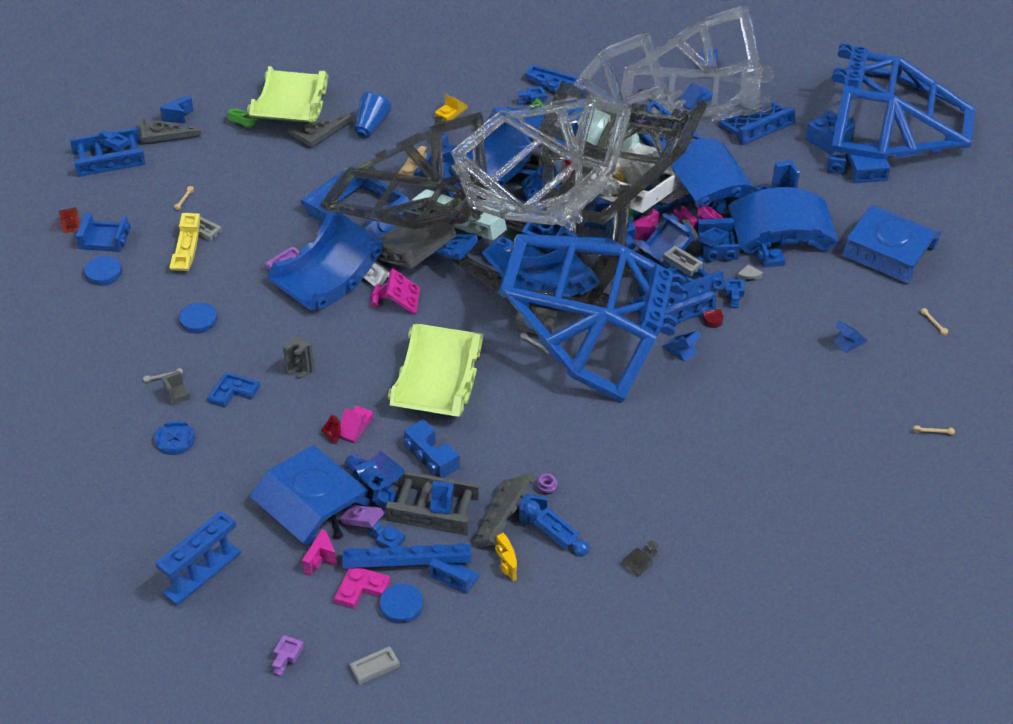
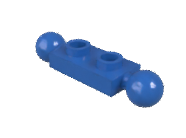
M531 500L525 503L524 513L529 517H536L533 523L565 550L571 545L575 555L582 557L588 554L589 544L585 540L576 539L580 534L549 508L542 512L540 505L536 501Z

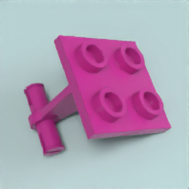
M392 268L388 282L382 287L378 284L374 286L370 296L372 299L371 307L377 308L380 300L389 297L415 315L420 287Z

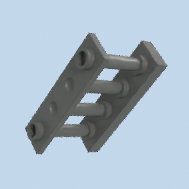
M405 471L399 478V486L402 489L397 502L388 501L386 505L387 521L467 536L469 532V516H466V511L470 499L479 500V484ZM433 481L454 483L453 496L462 498L457 514L435 513L425 508L429 494L432 492ZM410 488L422 490L417 506L405 504Z

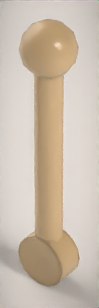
M187 187V192L180 202L174 205L175 210L181 209V205L188 195L194 192V187Z
M926 308L921 309V314L926 315L930 319V321L940 330V334L946 336L948 334V329L943 328L928 313V310Z
M921 426L913 427L914 433L936 432L948 433L949 435H953L955 433V430L953 428L935 429L921 428Z

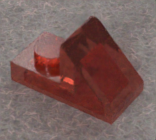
M77 207L60 210L59 216L64 233L78 231L80 221Z

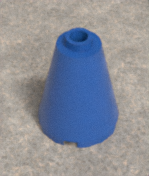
M372 91L362 94L355 125V132L359 137L368 138L390 114L392 105L382 94L375 95Z

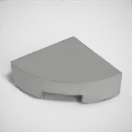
M748 264L738 273L737 278L744 279V281L746 279H754L755 281L762 278L763 272Z

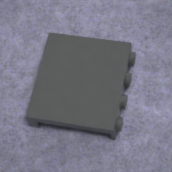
M402 210L405 221L379 238L384 244L377 260L412 269L456 237L452 220Z

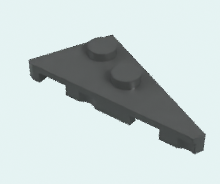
M340 115L338 120L334 121L324 119L304 124V128L294 130L292 127L288 129L289 135L313 147L352 121V115Z
M139 118L143 143L201 135V129L195 126H189L187 129L181 128L176 123L157 120L150 123L145 122V118Z

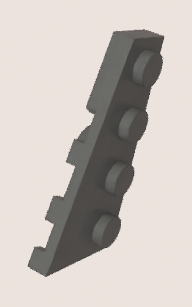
M532 472L509 480L506 479L499 484L497 494L492 500L491 507L486 513L485 520L478 530V535L474 541L478 548L492 545L496 542V536L501 534L507 524L505 519L514 514L517 509L516 502L520 497H525L528 492L526 490L529 482L534 483L537 478Z

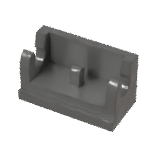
M298 335L283 346L286 374L291 376L296 371H301L297 375V379H302L310 372L313 373L315 371L311 343Z

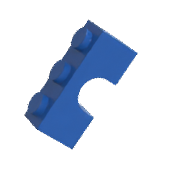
M424 419L404 430L403 442L408 450L411 449L417 459L423 462L432 474L444 478L460 468V455L448 443L441 447H432L436 444L435 430Z

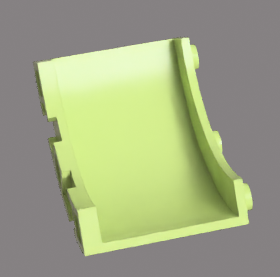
M268 66V72H265L266 82L263 92L257 101L251 99V104L248 105V114L253 118L306 123L315 122L323 106L321 97L326 94L328 83L326 71H319V74L274 71L271 66Z
M413 324L409 329L408 338H410L404 366L400 367L399 378L388 392L390 405L459 417L463 413L464 404L468 403L477 372V368H474V363L477 358H480L483 334L424 324Z

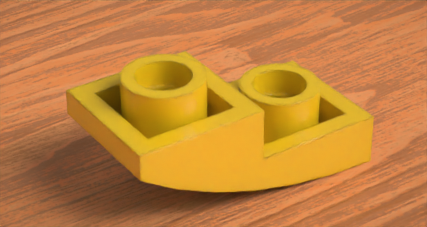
M502 533L496 536L495 546L497 554L501 557L500 568L504 575H508L512 581H515L517 577L515 552L506 535Z

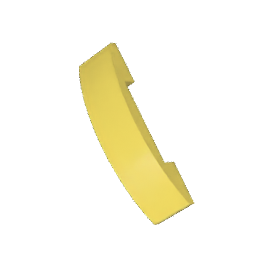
M182 213L179 224L180 234L175 254L172 255L170 270L188 271L190 269L197 247L200 214Z

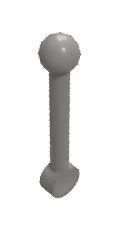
M527 333L520 334L521 340H527L544 350L545 354H550L543 345L529 338Z
M178 368L176 371L151 377L146 375L143 377V381L147 384L151 380L160 379L177 371L183 374V369Z

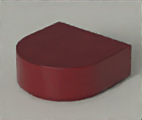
M721 309L702 312L703 320L707 326L716 328L722 325L723 314Z

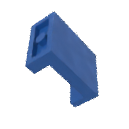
M879 142L861 143V145L878 147ZM844 153L846 160H850L853 167L854 183L888 181L890 166L887 159H876Z
M85 212L76 233L78 249L121 252L123 245L126 244L127 234L131 231V224L128 223L127 216H123L120 223L94 221L92 213Z
M663 213L664 221L646 242L640 240L637 247L646 256L667 269L671 267V264L663 260V254L674 246L684 251L695 237L691 232L692 228L686 223L682 225L679 223L678 218L672 214L669 216Z
M733 218L698 219L696 232L698 235L713 227L729 233L727 240L714 247L701 242L700 251L703 260H738L740 246L735 241Z

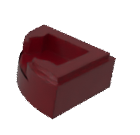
M331 415L321 431L334 443H337L340 438L341 425L337 416Z

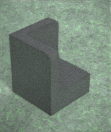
M180 371L162 377L164 392L171 405L190 399L189 393L183 384Z

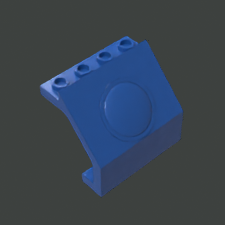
M870 206L848 236L842 256L909 283L920 258L928 247L936 248L942 232L882 207Z
M315 445L269 469L250 494L254 501L302 543L310 546L316 539L315 533L326 519L352 503L357 502L369 507L372 499L367 496L369 493L368 489Z

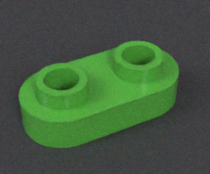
M240 109L228 110L227 118L231 122L240 123L246 128H253L257 125L258 118L251 117L248 112Z

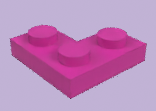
M349 568L334 597V603L355 609L362 593L381 597L390 585L391 576L362 568Z

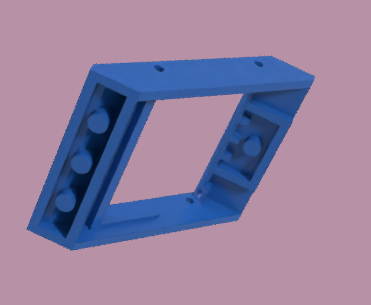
M348 166L300 200L308 214L323 223L328 214V209L362 186L392 202L361 225V227L377 238L382 237L405 220L402 210L416 212L407 196L351 166Z

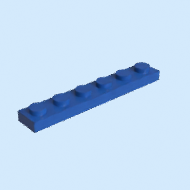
M457 543L455 545L436 544L434 546L350 548L343 550V568L429 564L433 558L444 563L472 562L470 544Z

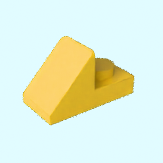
M445 94V105L435 111V118L449 123L466 110L468 105Z

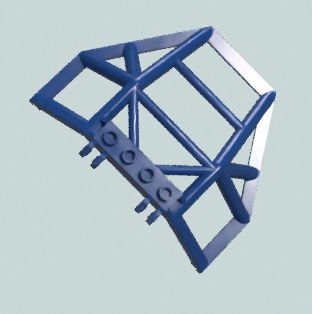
M850 43L839 45L837 55L850 60L847 70L844 67H835L833 70V81L844 84L831 151L876 159H888V156L891 155L904 157L922 154V151L928 150L934 153L943 151V148L971 147L975 107L902 57L868 52L869 49L862 46L854 47ZM866 61L876 62L873 64L866 65ZM892 65V68H891V69L882 68V67H886V66ZM864 73L890 77L888 91L873 82ZM896 79L929 94L926 113L894 95ZM862 82L874 91L861 89ZM852 97L887 103L878 147L843 142ZM935 97L960 108V111L964 112L962 134L933 118ZM903 110L944 134L945 140L916 144ZM895 118L905 146L889 148Z
M518 234L514 239L498 293L510 301L523 318L521 320L529 329L533 328L539 335L538 340L557 362H562L567 368V374L571 378L622 403L634 383L658 333L661 332L668 336L675 334L677 318L670 314L665 315L669 292L682 294L684 292L682 285H685L686 279L681 274H674L610 238ZM525 247L567 251L555 296L513 287ZM575 252L619 256L606 308L562 298ZM625 263H627L645 293L644 300L614 309ZM638 267L650 273L648 283ZM533 303L587 316L551 335L527 305ZM641 310L638 324L621 316ZM607 321L641 339L617 385L583 368ZM589 329L574 360H572L560 346V343Z

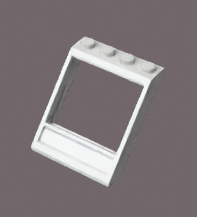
M639 143L590 176L585 192L643 213L683 184L670 166L667 167L664 163L662 154L666 151ZM633 163L671 175V177L649 192L612 179V177Z

